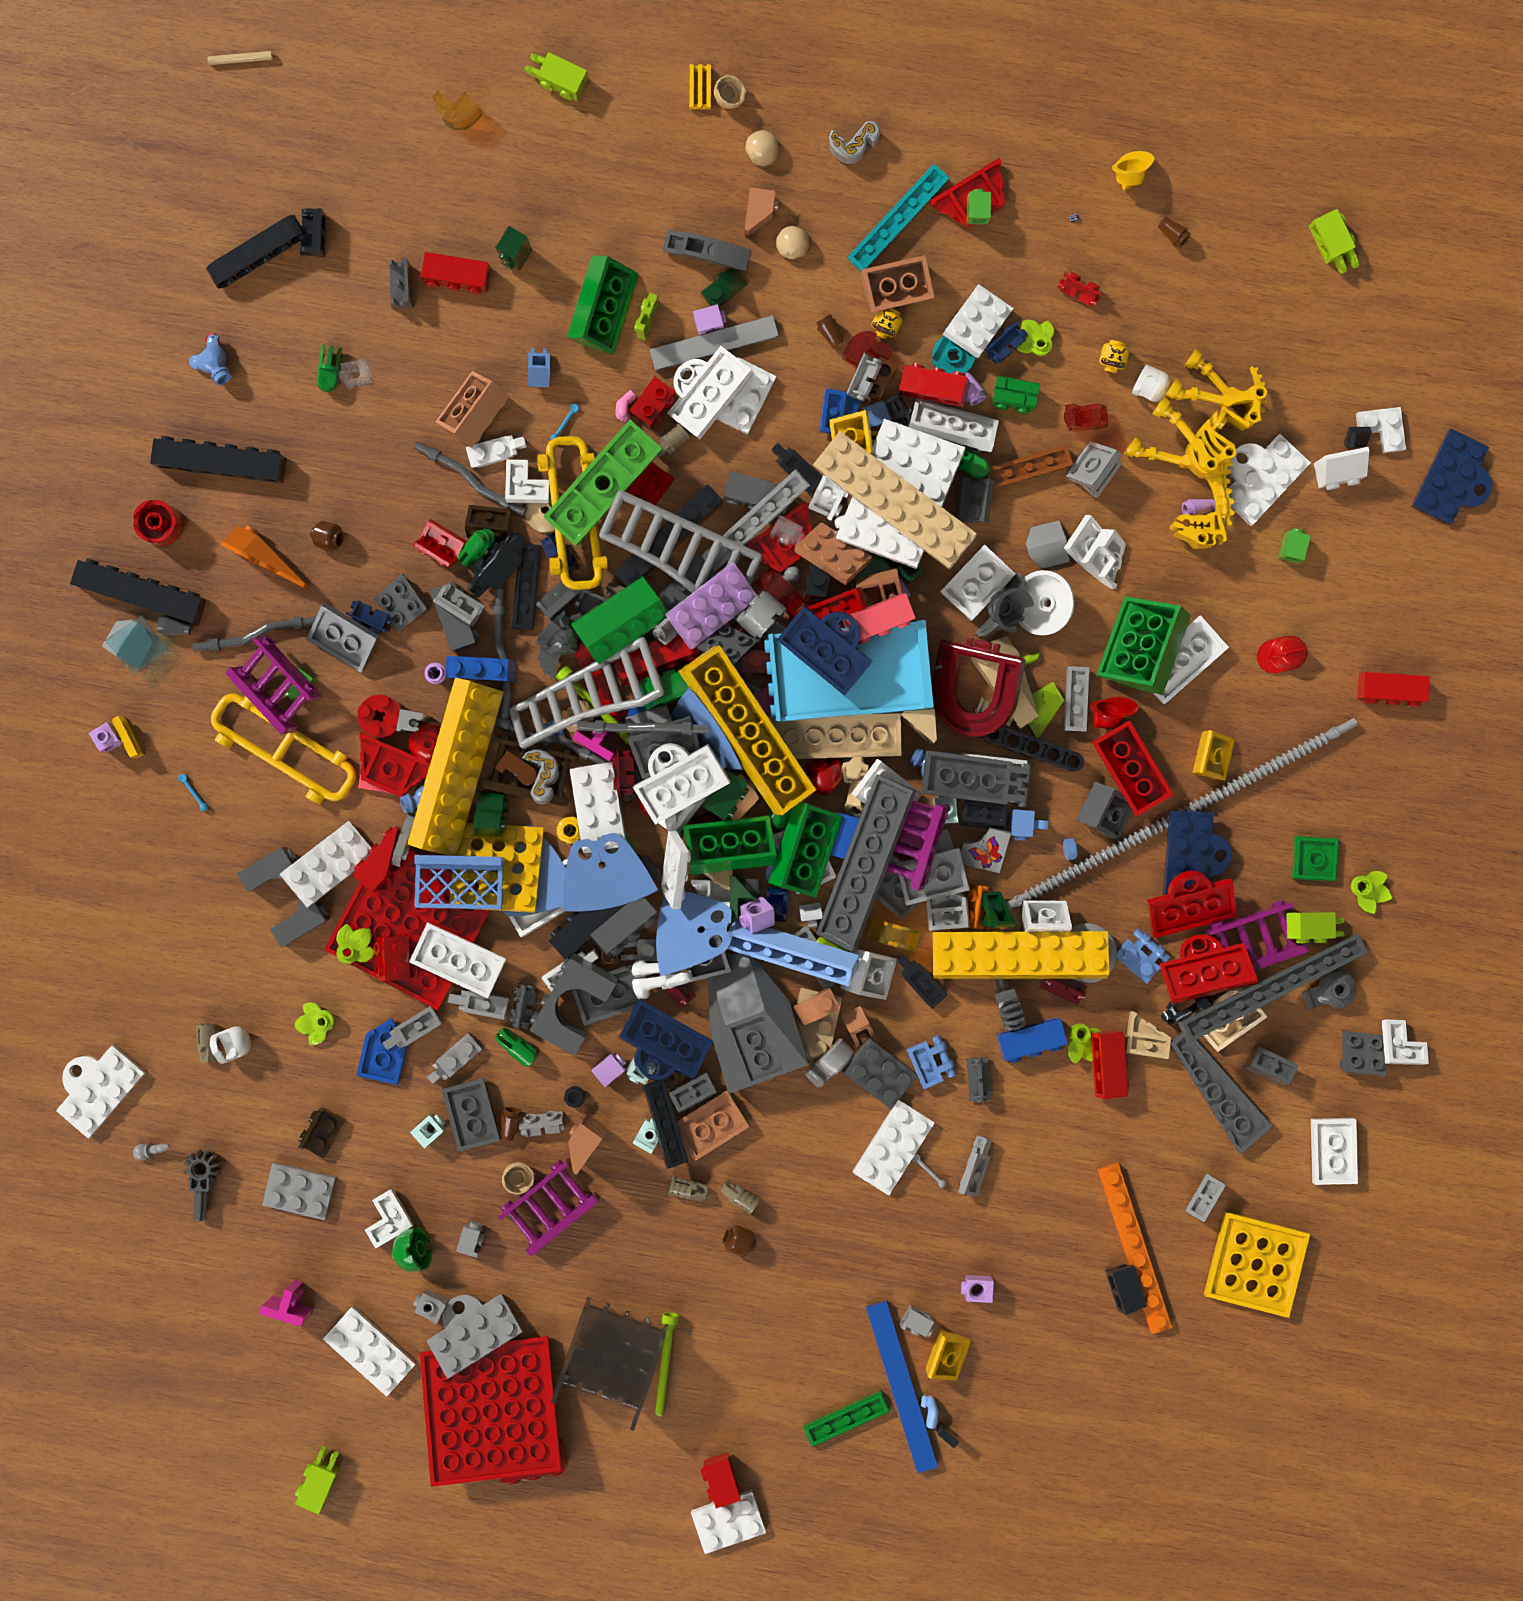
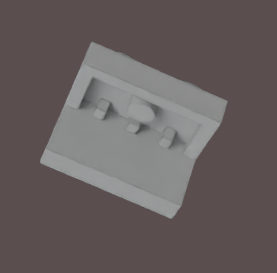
M1090 441L1065 476L1070 481L1081 484L1093 497L1098 498L1122 465V462L1119 460L1121 454L1116 449Z

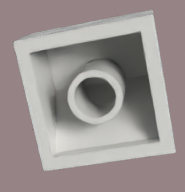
M1369 447L1326 455L1315 462L1314 468L1318 487H1326L1327 490L1339 488V484L1347 483L1348 486L1360 484V480L1367 476Z
M1023 901L1021 920L1023 932L1071 931L1072 924L1066 901Z
M859 948L854 952L850 951V953L859 955L856 973L849 986L841 984L840 988L858 995L886 1000L897 958Z

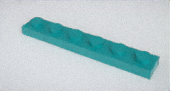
M933 164L850 253L847 260L860 272H862V269L868 268L943 188L950 177L937 165Z

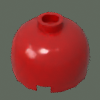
M425 722L417 726L419 728L418 731L411 732L409 749L413 756L431 763L441 724Z
M827 758V761L821 763L820 759H817L801 767L815 787L816 791L813 792L815 794L830 795L842 781V767L839 758Z

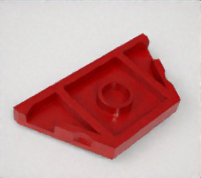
M1001 159L994 160L931 199L929 205L967 229L975 225L967 224V197L969 192L975 189L991 192V214L1005 206Z
M803 502L745 545V547L762 554L761 564L781 574L802 558V556L794 551L795 546L812 531L807 502Z
M360 732L361 780L401 797L427 777L430 767L429 762L420 760L405 751Z

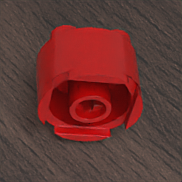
M160 500L144 501L135 509L133 514V528L136 534L141 539L156 546L164 547L172 544L179 538L184 529L180 513L171 505Z
M373 695L365 699L357 710L358 722L361 729L372 737L381 739L391 738L399 733V731H396L400 709H404L397 700L391 697ZM380 712L385 714L383 716L384 721L378 720Z

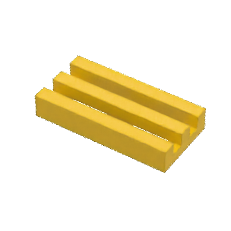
M690 64V109H711V64H707V66H702V64L694 66V64ZM694 72H698V104H694ZM702 72H707L706 104H702Z
M117 716L113 718L112 723L129 757L139 758L143 756L144 753L126 717Z

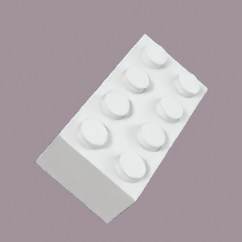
M612 762L570 769L581 840L590 839L591 841H596L603 835L616 833L627 841L620 796H618V790H613V777H616V772L613 769ZM609 841L605 844V851L607 853L617 852L619 849L615 841ZM582 847L583 854L586 857H590L592 855L591 849Z

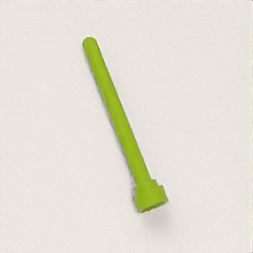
M565 666L556 675V678L561 681L572 675L574 671L569 666ZM578 681L573 683L576 693L583 700H587L592 709H594L590 694ZM609 713L600 715L606 723H618ZM616 732L628 745H630L628 737H630L631 735L629 733Z
M664 1312L662 1314L661 1323L665 1328L655 1410L657 1416L664 1414L673 1330L679 1324L680 1315L674 1312Z

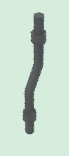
M419 441L415 443L414 449L427 455L428 459L434 462L439 461L458 471L478 493L499 503L500 507L511 509L522 516L526 513L527 508L517 503H506L505 495L502 496L483 486L463 464L442 454L441 450L435 447L430 448Z
M496 589L495 606H493V615H495L494 644L499 658L509 659L502 641L503 616L506 615V607L504 606L505 590ZM502 681V692L504 693L501 700V718H509L510 701H512L513 694L510 692L511 682Z
M298 616L292 617V620L266 623L245 636L222 640L218 638L209 639L208 642L192 644L193 652L206 650L214 652L220 651L221 648L246 645L252 642L254 637L262 636L270 631L290 628L298 630L303 629L304 626H311L316 616L306 618Z
M499 716L496 717L495 724L500 729L516 734L512 720ZM524 729L526 738L533 735V733ZM551 735L537 742L560 744L580 754V757L587 761L590 759L598 764L607 762V759L587 747H583L563 736Z
M595 720V722H578L577 730L595 731V733L604 734V732L635 733L658 731L679 732L682 735H691V733L708 734L709 725H694L691 722H682V724H618Z

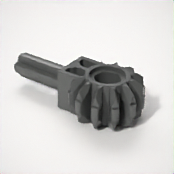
M993 979L998 992L995 994V998L1005 1029L1008 1032L1020 1030V1028L1025 1027L1026 1021L1015 989H1010L1007 979Z
M198 1149L196 1154L191 1153L189 1155L190 1160L184 1162V1165L189 1167L183 1172L190 1174L187 1178V1181H189V1191H195L193 1219L195 1221L206 1220L208 1192L214 1188L215 1175L221 1173L217 1167L222 1162H215L218 1156L217 1154L210 1156V1150H206L203 1153L201 1149ZM199 1163H203L206 1166V1172H202L199 1169Z

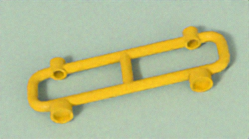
M565 436L553 438L546 446V454L537 455L539 472L548 471L552 506L560 498L555 448L560 445L578 446L580 449L582 472L595 459L594 453H589L587 444L579 437ZM596 524L590 531L595 576L589 581H572L570 579L565 537L555 528L558 557L549 559L551 575H560L563 584L572 590H585L597 587L603 579V569H607L606 556H601L598 525Z
M230 693L223 696L211 715L213 728L219 732L215 741L228 749L235 742L308 787L310 790L305 797L318 805H321L324 799L339 801L348 794L354 785L356 771L346 761L348 756L337 750L334 754L295 729L293 733H288L274 755H271L220 723V716L230 702L238 703L270 723L246 696L243 697L236 693ZM294 739L347 772L348 777L338 792H330L281 761Z

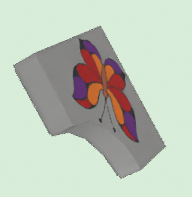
M989 827L987 833L980 839L963 841L960 851L963 864L1000 873L1011 832Z

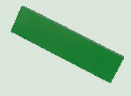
M880 1390L803 1425V1429L811 1447H814L890 1412V1409Z

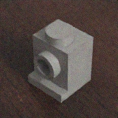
M471 1221L464 1225L456 1252L477 1258L481 1251L477 1246L481 1247L485 1236L481 1234L483 1224Z
M426 1289L422 1295L418 1293L413 1303V1306L416 1307L414 1313L433 1321L437 1325L449 1299ZM425 1305H431L432 1310L425 1308Z
M911 1304L900 1321L901 1329L905 1330L908 1327V1331L918 1337L920 1334L924 1337H930L935 1325L933 1324L932 1316Z

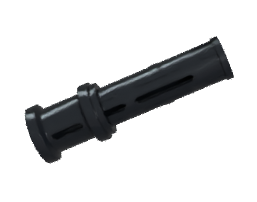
M900 392L885 401V404L889 405L893 411L895 421L909 427L912 410L906 406Z

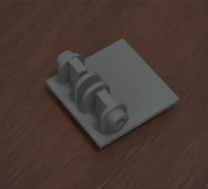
M403 573L374 598L381 609L393 618L392 624L398 633L419 615H424L428 612V605L424 604L420 598L421 595L417 594L416 588L412 587L409 578H406Z
M724 624L706 638L697 649L705 653L713 646L720 645L735 669L739 670L741 667L739 660L757 643V640Z
M1342 1031L1343 1060L1339 1061V1069H1343V1072L1386 1077L1387 1069L1383 1035Z

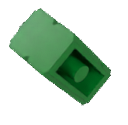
M997 376L991 405H996L995 408L998 410L1007 411L1008 408L1017 409L1016 412L1019 414L1028 415L1029 412L1035 410L1040 383Z

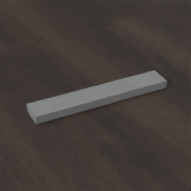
M772 315L650 349L655 371H660L682 365L692 359L711 357L720 346L729 352L776 339L779 336Z
M795 469L733 525L723 537L744 546L810 486L809 482ZM712 546L701 555L705 561ZM721 546L712 569L716 571L729 560L733 550Z

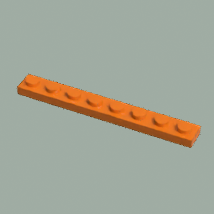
M1119 1163L1098 1168L1097 1171L1127 1263L1135 1267L1147 1307L1142 1309L1150 1333L1155 1334L1170 1329L1172 1325Z

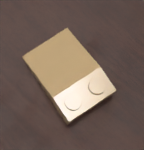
M1252 985L1221 992L1211 1001L1215 1005ZM1266 1004L1206 1034L1204 1037L1219 1052L1267 1018L1271 1007Z

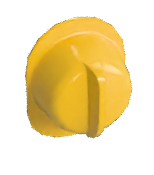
M1134 151L1122 156L1112 166L1116 180L1122 185L1123 190L1126 191L1132 186L1142 184L1147 169L1154 162V156L1149 152Z

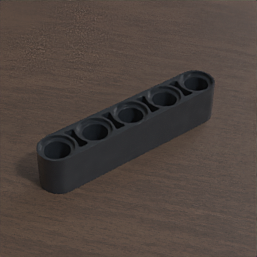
M289 215L211 262L206 267V270L218 289L225 288L302 241L306 237V233L296 216Z
M1002 727L998 730L995 739H990L987 735L982 736L983 740L989 744L1068 772L1079 771L1084 766V758L1080 753L1007 727ZM1009 735L1017 737L1018 742L1016 746L1013 747L1008 744L1007 738ZM1030 742L1037 744L1038 750L1035 754L1028 751L1027 746ZM1050 749H1054L1058 753V758L1055 761L1048 758ZM1071 756L1076 757L1078 760V765L1075 768L1070 767L1068 764V759Z

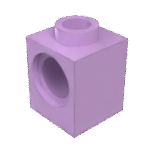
M718 304L693 311L699 336L724 329L723 323H727L724 311H719Z
M106 722L88 733L99 752L108 753L123 744L113 723Z
M764 897L740 906L741 916L739 919L741 925L752 934L775 925L774 908Z
M612 1052L591 1071L602 1085L606 1087L626 1070L624 1066L626 1062L621 1055H615Z
M965 1275V1281L961 1282V1294L964 1295L968 1302L992 1303L994 1281L991 1276ZM976 1284L982 1286V1290L979 1293L971 1291L972 1287Z

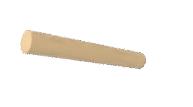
M272 51L208 56L209 65L273 60Z

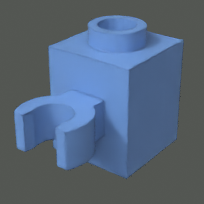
M532 348L531 353L528 352V387H549L550 353H547L546 348H543V353H535V348Z
M1013 809L1010 811L1009 831L1014 836V840L1027 841V837H1033V829L1048 830L1049 821L1034 820L1035 811Z

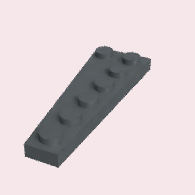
M1182 1031L1171 1040L1170 1045L1236 1151L1242 1154L1266 1133L1272 1125L1197 1040L1188 1043Z

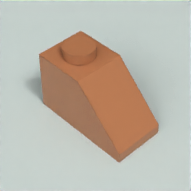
M750 188L745 222L746 237L751 236L772 220L773 212H778L779 199L775 198L774 190Z
M828 987L794 1005L792 1008L801 1026H804L838 1010L840 1005L832 990Z
M861 1006L841 1015L858 1050L868 1037L879 1045Z

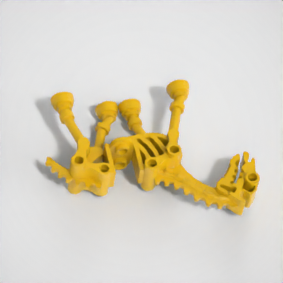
M1197 348L1191 354L1184 367L1202 370L1201 374L1209 377L1220 390L1222 396L1198 390V387H1191L1190 390H1185L1182 387L1183 384L1176 378L1152 413L1156 417H1168L1171 424H1176L1189 441L1185 455L1181 457L1158 451L1156 447L1144 449L1145 447L1141 445L1142 442L1137 436L1128 446L1124 455L1129 457L1135 456L1136 458L1148 457V460L1159 459L1178 464L1180 468H1189L1197 477L1206 478L1213 492L1215 512L1207 515H1180L1174 519V523L1170 525V530L1177 531L1173 536L1186 541L1191 548L1207 549L1216 544L1215 537L1218 538L1219 545L1226 541V535L1228 534L1226 527L1232 525V521L1229 518L1235 513L1231 510L1234 500L1229 498L1232 489L1227 488L1230 479L1226 478V475L1231 473L1228 467L1233 465L1230 459L1236 455L1235 444L1217 432L1219 429H1222L1227 421L1241 431L1251 428L1256 422H1261L1260 413L1265 412V408H1262V405L1267 403V400L1263 399L1267 394V389L1264 387L1265 382L1260 381L1262 374H1257L1258 367L1254 368L1253 366L1250 367V372L1253 377L1254 386L1246 391H1240L1234 387L1228 388L1212 369L1213 365L1210 362L1209 364L1204 362L1205 359L1201 357L1202 353ZM1174 398L1177 401L1189 398L1191 401L1201 399L1219 404L1220 409L1194 435L1181 418L1182 414L1179 411L1175 412L1172 410L1173 407L1169 405L1171 402L1168 399L1172 400ZM1242 404L1246 407V412L1241 418L1227 408ZM1184 521L1189 527H1185L1181 523Z

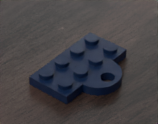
M1449 429L1411 507L1450 525L1453 523L1460 507L1472 508L1484 503L1491 494L1492 480L1489 473L1480 465L1489 447L1460 432ZM1476 485H1480L1484 489L1482 496L1475 494L1474 488Z
M804 605L777 639L778 642L844 696L873 662L856 647L861 637V630L857 620L852 615L843 611L831 612L821 619ZM846 619L851 623L849 631H843L840 628L839 623L841 620Z
M1169 810L1163 895L1168 894V887L1172 880L1183 872L1199 871L1209 879V877L1223 873L1228 868L1232 858L1231 847L1223 837L1213 833V812ZM1218 850H1224L1225 857L1221 861L1215 859V853ZM1188 880L1184 885H1190L1194 880Z
M640 999L636 1002L618 1037L636 1048L634 1054L636 1069L643 1077L649 1080L665 1079L675 1070L690 1079H694L713 1043V1040ZM648 1062H653L656 1065V1072L654 1074H649L646 1071Z

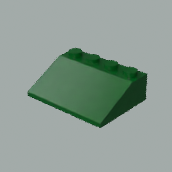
M1125 596L1096 675L1138 690L1163 695L1191 615L1180 605Z

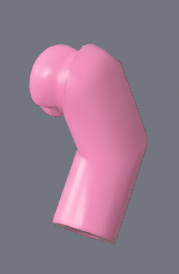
M631 390L616 403L615 415L623 423L627 422L631 417L628 413V406L637 399Z

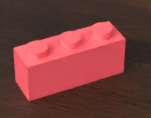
M904 593L850 614L857 620L860 626L861 637L858 645L869 642L871 640L870 637L878 634V637L890 633V628L898 626L899 629L911 624L910 620L915 619L907 594ZM844 619L843 623L845 625V628L847 631H849L851 629V623L848 620Z

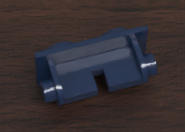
M1018 321L1013 325L1007 326L997 340L994 339L988 344L986 349L988 360L991 358L995 364L998 362L1002 363L1012 353L1008 348L1009 345L1016 350L1027 340L1028 333L1024 329L1020 331Z
M555 533L547 534V537L541 540V547L549 559L555 555L558 557ZM566 548L568 571L570 574V571L578 570L579 567L576 564L577 560L574 555L569 553Z
M360 600L352 602L351 608L353 611L346 612V615L351 616V619L363 625V622L370 625V630L376 633L390 632V629L386 628L387 625L390 626L393 622L390 614L375 609L372 616L370 615L372 606Z

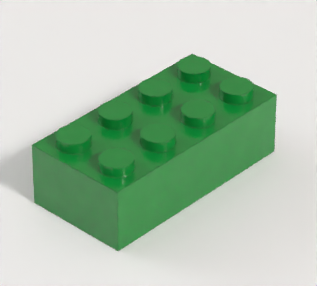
M769 816L684 826L683 840L691 854L690 862L687 863L689 875L770 866L775 863L776 850Z

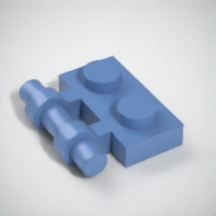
M1137 928L1133 935L1138 940L1132 943L1127 939L1117 950V959L1147 984L1160 969V966L1155 961L1160 958L1163 962H1167L1170 956L1165 952L1166 949L1163 946H1158L1150 939L1151 936L1147 932L1143 933ZM1143 945L1152 951L1149 957L1140 950Z
M940 1035L932 1037L935 1046L929 1048L927 1041H923L906 1049L923 1089L942 1082L941 1072L946 1071L949 1078L957 1075L954 1069L953 1059L950 1060L946 1051L948 1047L942 1041ZM936 1053L939 1054L942 1064L938 1066L933 1058V1055Z

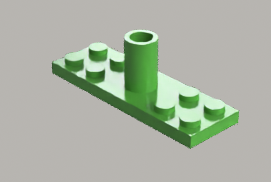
M629 420L543 517L577 547L610 510L617 492L620 490L626 492L663 449L634 422ZM603 481H610V486L606 490H600V485Z

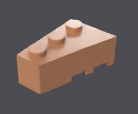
M897 568L855 579L856 588L861 587L868 606L903 593Z

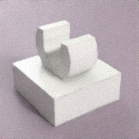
M820 903L799 905L801 921H808L809 929L817 928L816 919H822Z

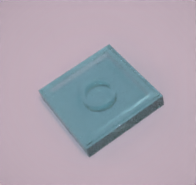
M142 615L105 640L132 675L168 651Z

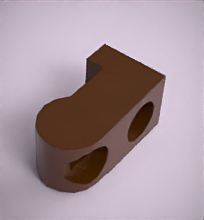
M881 356L879 360L882 361L880 364L882 367L876 379H870L869 382L873 383V386L868 395L879 402L898 366Z
M506 751L495 767L503 775L507 770L510 771L525 786L534 785L538 776L533 767L509 751Z

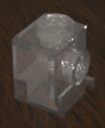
M367 359L341 363L342 371H339L341 383L345 384L347 388L374 385L371 365ZM355 373H360L359 378H353Z
M780 515L770 533V538L774 539L775 536H778V541L787 546L790 543L797 545L804 538V534H802L803 527Z

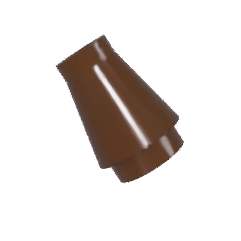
M1167 217L1158 225V228L1162 230L1173 246L1177 245L1179 248L1186 243L1191 235L1188 232V228Z
M831 314L816 322L817 330L832 348L843 343L836 319H833Z
M505 1107L503 1112L500 1113L501 1139L512 1141L522 1116L519 1109Z

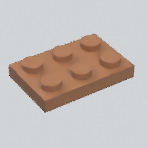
M821 522L795 546L794 552L844 585H847L872 561L873 555L861 548L837 540V532Z
M728 1090L723 1091L677 1120L682 1141L694 1161L750 1127L732 1096L728 1094Z

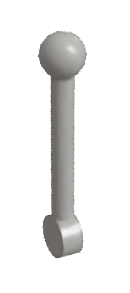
M916 1153L912 1160L918 1162L938 1182L940 1188H944L947 1184L946 1181L940 1179L920 1159L919 1154Z

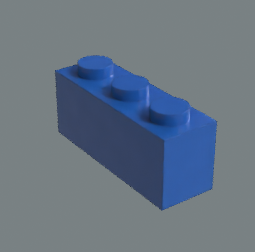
M447 656L445 677L515 682L517 661Z
M1058 1017L1027 1025L1017 1031H1005L996 1034L1002 1058L1004 1061L1009 1060V1063L1021 1061V1057L1026 1055L1030 1057L1040 1056L1042 1051L1048 1049L1051 1052L1063 1049V1045L1068 1044L1061 1019Z

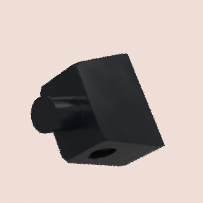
M813 563L810 564L803 602L812 605L826 600L830 575Z

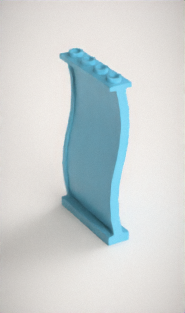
M925 620L910 622V625L900 629L898 626L890 628V633L878 637V634L870 637L871 640L869 642L857 645L856 647L873 662L845 696L778 642L777 639L781 634H768V640H764L765 653H770V662H766L767 675H772V683H768L769 697L774 696V705H770L771 718H776V723L805 719L932 709L933 696Z

